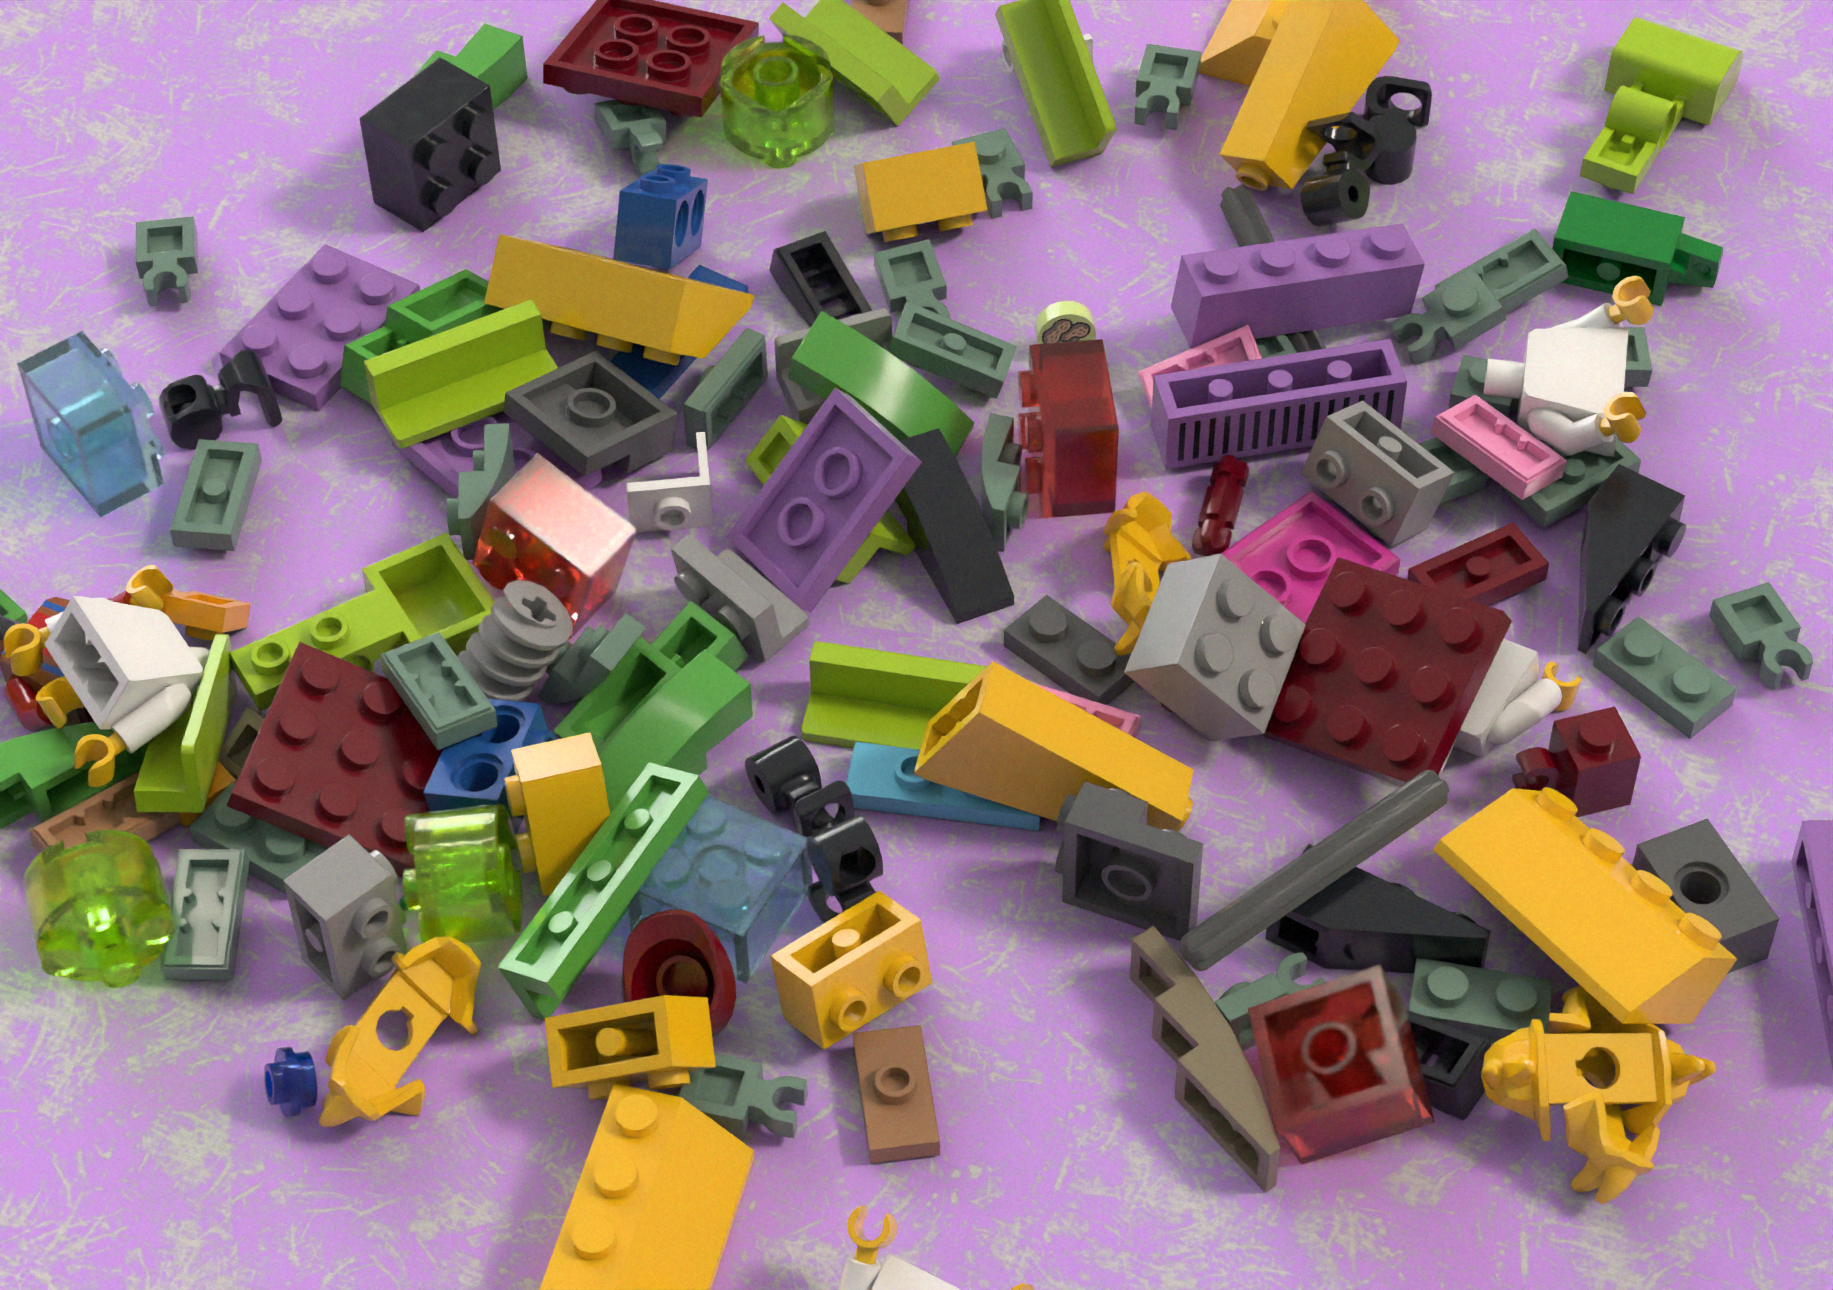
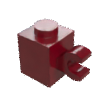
M1614 706L1554 721L1548 750L1542 747H1534L1516 754V760L1522 772L1514 774L1512 781L1516 789L1542 791L1544 787H1548L1560 792L1578 808L1575 816L1581 817L1631 804L1641 755Z

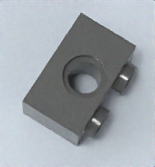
M1708 818L1637 844L1632 866L1637 871L1643 870L1661 879L1673 892V895L1670 897L1672 902L1685 913H1693L1704 918L1721 933L1722 938L1719 943L1737 958V961L1728 973L1768 958L1779 918Z

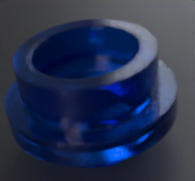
M290 1046L277 1048L274 1063H267L264 1068V1084L267 1099L270 1105L279 1104L285 1117L298 1116L301 1108L313 1107L317 1102V1077L314 1062L308 1051L294 1053Z

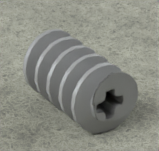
M516 580L506 585L503 590L505 596L497 598L491 607V615L484 617L478 626L479 632L474 633L466 643L467 650L461 651L457 656L487 699L519 702L526 700L533 690L534 684L539 682L547 670V666L553 662L559 653V648L565 645L572 634V621L568 611L553 593L531 581Z

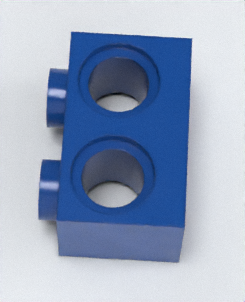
M660 164L656 166V171L652 170L645 175H641L638 180L620 190L613 260L671 269L699 249L702 243L708 179L690 176L691 169L684 166Z
M488 699L496 710L498 727L445 747L423 794L439 837L513 844L515 834H517L524 815L512 817L505 789L504 778L516 775L511 750L553 741L556 738L554 733L548 730L540 703Z

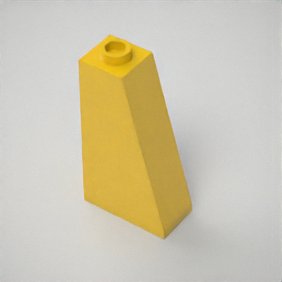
M1363 0L1289 1L1219 154L1237 172L1235 177L1242 184L1261 191L1266 190L1268 186L1293 189L1327 143L1310 132L1307 123L1311 120L1350 112L1395 52L1400 40Z
M994 661L927 723L914 774L925 780L1054 821L1058 819L1066 796L1069 793L1077 796L1084 781L1107 789H1120L1135 798L1147 801V825L1161 830L1180 831L1188 820L1193 806V800L1188 795L1194 769Z

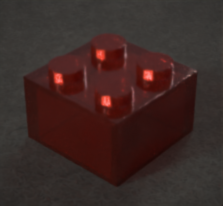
M1103 339L1029 345V370L1018 371L1021 408L1028 407L1027 413H1018L1019 444L1022 445V449H1028V453H1032V457L1025 458L1027 493L1038 494L1042 518L1113 513L1116 506L1119 427Z
M537 453L490 499L472 565L479 569L486 582L498 590H504L508 583L516 580L531 581L548 589L568 611L572 621V634L569 637L571 639L616 592L637 528Z
M1381 965L1248 1008L1276 1133L1301 1165L1435 1123L1404 999Z

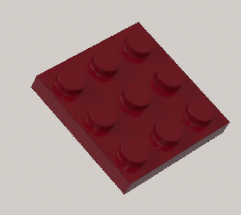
M596 0L543 63V84L562 87L572 94L582 95L590 93L613 98L628 106L645 105L664 109L678 117L696 116L702 118L758 43L759 22L655 0Z
M1338 557L1305 623V629L1265 733L1262 735L1398 786L1404 785L1425 770H1433L1438 775L1512 620L1503 610Z
M299 642L232 790L227 807L327 848L332 847L344 837L350 835L368 853L373 850L382 853L390 862L398 877L413 882L436 828L423 792L444 748L437 750L386 677Z

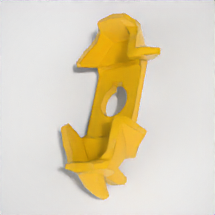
M1147 491L1131 496L1122 510H1115L1103 530V533L1107 536L1103 548L1107 552H1111L1115 587L1110 604L1114 611L1128 624L1126 631L1114 646L1115 653L1119 656L1132 653L1160 585L1158 570L1165 572L1167 565L1170 563L1191 560L1190 554L1171 533V512L1157 497Z
M451 936L434 937L413 947L406 954L395 952L391 959L397 968L356 1024L346 1025L338 1030L332 1038L325 1062L331 1068L328 1081L330 1091L322 1101V1108L324 1110L319 1117L321 1126L325 1128L334 1127L355 1117L375 1121L389 1111L409 1115L420 1114L426 1096L424 1083L419 1078L396 1089V1085L447 1016L451 1017L473 1036L479 1031L472 1016L481 962L469 946ZM401 1009L409 1017L406 1022L408 1039L400 1050H390L383 1046L378 1039L376 1033L377 1022L384 1012H397Z
M1581 985L1570 988L1563 993L1562 1000L1565 1004L1561 1013H1550L1547 1034L1616 1033L1617 1024L1620 1023ZM1592 1048L1585 1054L1583 1060L1576 1061L1577 1076H1584L1596 1088L1605 1089L1611 1085L1615 1078L1614 1061L1604 1050ZM1589 1092L1563 1106L1567 1145L1588 1158L1585 1167L1571 1180V1188L1573 1190L1585 1192L1598 1188L1595 1200L1605 1204L1623 1193L1635 1177L1647 1174L1654 1169V1163L1651 1160L1656 1152L1660 1136V1129L1655 1124L1651 1123L1637 1138L1630 1141L1625 1136L1620 1104H1604L1602 1093Z
M1532 1019L1529 1027L1520 1028L1496 1041L1486 1051L1481 1077L1486 1096L1499 1106L1515 1111L1535 1121L1542 1140L1551 1141L1550 1106L1566 1105L1589 1092L1602 1093L1604 1104H1642L1621 1112L1624 1127L1639 1136L1651 1123L1658 1126L1669 1108L1684 1098L1688 1086L1715 1073L1717 1066L1715 1062L1708 1059L1684 1054L1681 1045L1666 1038L1665 1032L1651 1023L1626 1024L1620 1022L1617 1024L1616 1033L1545 1034L1541 1020ZM1592 1048L1602 1049L1607 1052L1615 1064V1078L1611 1085L1605 1089L1595 1088L1587 1082L1584 1076H1577L1576 1061L1583 1060L1585 1054Z

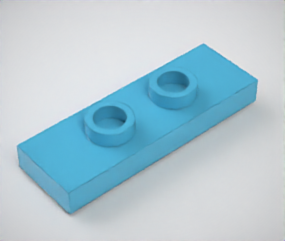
M855 742L846 781L852 794L854 808L1039 831L1041 816L925 780L914 774L920 752L919 749Z

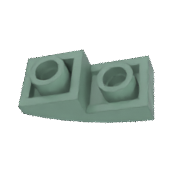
M990 413L982 444L981 506L983 517L997 551L1004 552L1012 529L1021 530L1024 526L1029 507V494L1021 492L1020 462L1022 445L1013 443L1014 418Z
M509 423L485 424L484 450L473 451V471L459 472L458 498L447 499L449 535L461 536L463 555L466 560H477L498 531L507 511L515 472Z
M626 612L611 631H608L602 625L596 630L587 626L574 644L567 641L563 647L559 648V653L553 662L547 666L545 672L549 676L537 697L547 704L573 701L589 694L605 681L646 627Z

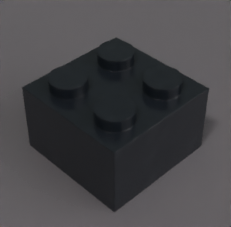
M441 57L437 58L359 118L374 203L422 232L443 216L451 213L459 203L482 185L489 183L501 171L490 85Z

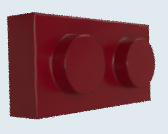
M1513 522L1409 568L1407 580L1489 606L1546 580L1549 562Z

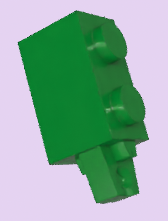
M1570 191L1554 236L1552 249L1567 266L1568 278L1561 283L1613 295L1615 286L1621 280L1631 276H1638L1644 280L1651 291L1650 296L1647 298L1649 302L1662 306L1669 283L1713 288L1721 266L1723 247L1683 234L1685 217Z

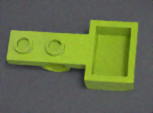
M1635 17L1612 51L1604 91L1615 94L1610 105L1605 126L1583 157L1580 177L1601 183L1610 189H1618L1634 194L1682 117L1708 126L1711 124L1738 81L1743 51Z
M445 532L362 568L366 589L365 594L230 652V657L235 673L260 712L271 706L299 642L371 672L374 671V662L380 659V654L440 632L450 648L458 656L461 651L467 650L466 643L474 633L479 632L478 626L484 617L491 615V607L495 601L449 534Z

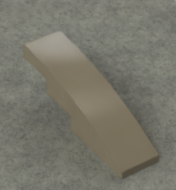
M1152 926L1132 939L1130 979L1154 1003L1152 1038L1177 1063L1175 1099L1266 1193L1276 1186L1280 1145L1261 1087L1232 1028L1196 974L1158 930Z

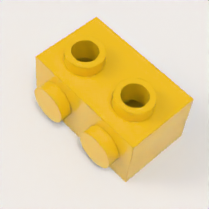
M975 141L864 162L853 166L866 234L882 231L884 242L918 236L916 224L938 220L940 231L974 225L972 213L988 210Z
M590 733L511 750L516 775L504 778L505 789L512 817L524 815L527 831L515 834L517 851L523 874L536 872L543 896L552 894L610 815L602 765Z
M880 890L770 956L783 1018L824 1050L932 984L921 919Z
M662 995L544 1018L552 1088H587L589 1100L608 1099L614 1083L630 1086L632 1082L647 1080L649 1090L675 1088L691 1084L689 1072L716 1068L708 998Z

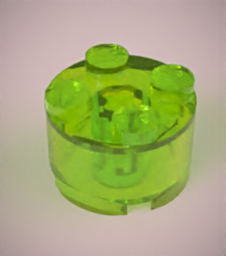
M783 34V42L765 43L764 36H759L739 43L726 54L722 61L720 76L723 134L725 139L736 149L746 155L764 159L765 163L772 168L783 169L793 166L799 157L810 154L820 148L834 133L833 74L828 55L820 46L796 35Z
M486 804L406 815V843L409 853L414 855L415 868L404 870L403 887L408 909H420L419 931L422 943L434 937L451 936L466 944L517 936L516 932L521 931L523 922L521 871H514L510 850L517 849L513 825L505 805Z
M118 830L86 832L87 842L67 849L64 847L63 840L43 850L31 862L23 879L27 909L43 971L51 976H61L71 980L102 981L104 985L111 988L125 987L136 982L142 975V968L163 953L164 944L169 939H172L176 932L175 920L159 862L154 857L152 848L141 837Z

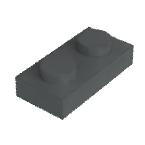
M1045 595L1004 629V647L1072 695L1108 705L1135 682L1124 673L1131 653L1123 656L1117 655L1114 649L1115 642L1048 595Z

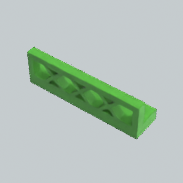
M649 762L497 966L532 1017L545 1021L544 1018L551 1017L695 819L694 813L709 794L699 775Z

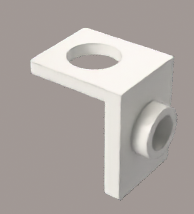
M696 432L699 477L631 482L626 484L631 533L663 530L674 531L685 528L714 526L705 432Z

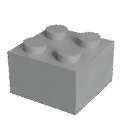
M1222 554L1170 563L1167 565L1124 673L1209 741L1264 734L1306 624Z

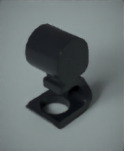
M1382 76L1373 80L1367 88L1363 119L1378 129L1383 143V148L1377 159L1368 170L1364 171L1374 182L1394 185L1405 181L1411 175L1417 139L1416 130L1413 125L1426 126L1429 123L1432 91L1427 82L1394 76ZM1397 93H1409L1420 100L1421 106L1415 110H1404L1395 106L1391 101V97Z
M1354 112L1309 121L1307 123L1309 131L1331 144L1336 152L1324 155L1325 173L1308 178L1303 183L1301 204L1304 214L1313 225L1319 227L1362 218L1369 204L1370 186L1367 179L1358 172L1368 170L1381 153L1383 148L1381 134L1373 124ZM1333 126H1344V127H1348V128H1351V129H1350V130H1341V129H1335V128H1332V127H1333Z
M251 350L237 352L218 373V385L212 386L207 384L205 378L201 375H191L170 383L162 390L159 397V406L169 435L175 445L184 449H196L199 439H218L222 432L221 420L226 414H230L231 417L241 415L238 405L241 391L257 394L269 425L276 427L282 422V415L275 393L259 354Z
M790 736L746 758L745 769L748 779L764 806L774 815L788 808L791 810L792 822L797 830L801 855L805 856L808 854V836L855 817L852 794L848 785L839 780L822 788L817 763L808 747L797 736ZM838 803L839 808L835 818L830 816L825 810L826 805Z
M858 815L807 837L809 858L819 881L812 883L808 887L807 896L823 924L840 914L831 910L826 904L829 896L836 897L842 912L876 893L869 881L883 875L882 855L875 835L863 817Z

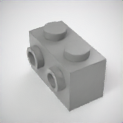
M1361 401L1326 417L1300 474L1318 487L1325 498L1339 504L1363 523L1370 534L1393 546L1428 528L1455 472L1366 402Z
M347 835L283 880L302 960L343 1000L374 978L383 977L395 968L391 959L395 952L407 953L402 927L406 923V916L397 902L394 888L398 883V877L390 862L379 851L373 850L368 853L352 836Z

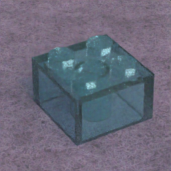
M80 331L17 363L41 448L100 518L164 485L158 460L164 456V450L156 433L150 427L148 417L154 415L152 403L139 383L135 382L129 385L123 378L121 368L109 349L104 347L99 350L84 332Z
M707 795L670 848L650 868L651 874L627 905L630 932L641 920L653 913L665 910H686L695 913L719 938L731 962L735 979L747 983L807 896V889L813 883L812 864L807 850V837Z

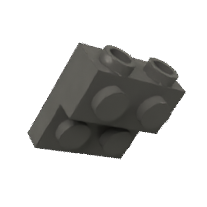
M597 351L506 392L503 412L583 476H587L612 463L617 464L625 472L629 473L671 452L678 416L677 412Z
M1084 781L1077 796L1070 793L1066 796L1057 819L1056 831L1064 834V840L1059 849L1055 864V871L1063 874L1062 902L1145 930L1154 926L1161 935L1180 941L1182 936L1195 928L1197 924L1203 843L1189 839L1174 830H1161L1147 825V801L1135 798L1120 789H1107Z

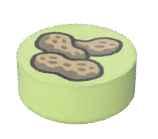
M1061 301L1051 304L1040 312L1035 321L1038 346L1045 355L1053 359L1070 360L1082 356L1091 349L1096 340V329L1092 313L1086 306L1078 302Z

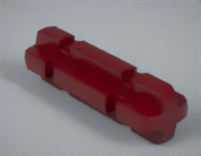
M1224 455L1221 462H1217L1213 466L1210 476L1211 486L1207 487L1198 519L1199 528H1196L1192 540V548L1195 554L1206 557L1221 554L1229 548L1232 538L1231 530H1234L1244 494L1242 487H1246L1249 476L1247 463L1238 461L1234 455Z

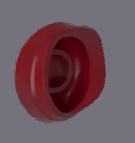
M665 910L653 913L635 926L629 934L624 948L621 979L624 1003L662 995L708 998L712 1038L718 1035L727 1026L733 1014L736 1001V982L733 968L719 938L697 914L686 910Z

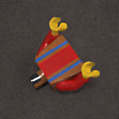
M147 565L130 578L126 591L113 598L106 599L117 603L161 611L164 604L160 597L172 592L174 585L155 565ZM58 597L46 599L26 624L33 625L38 630L46 627L45 619L63 612L70 600ZM4 616L0 617V667L6 682L4 693L22 726L30 731H37L53 725L55 728L60 729L63 726L95 722L47 648L42 649L44 663L38 672L29 676H17L12 672L10 658L5 657L4 636L11 626L22 623Z

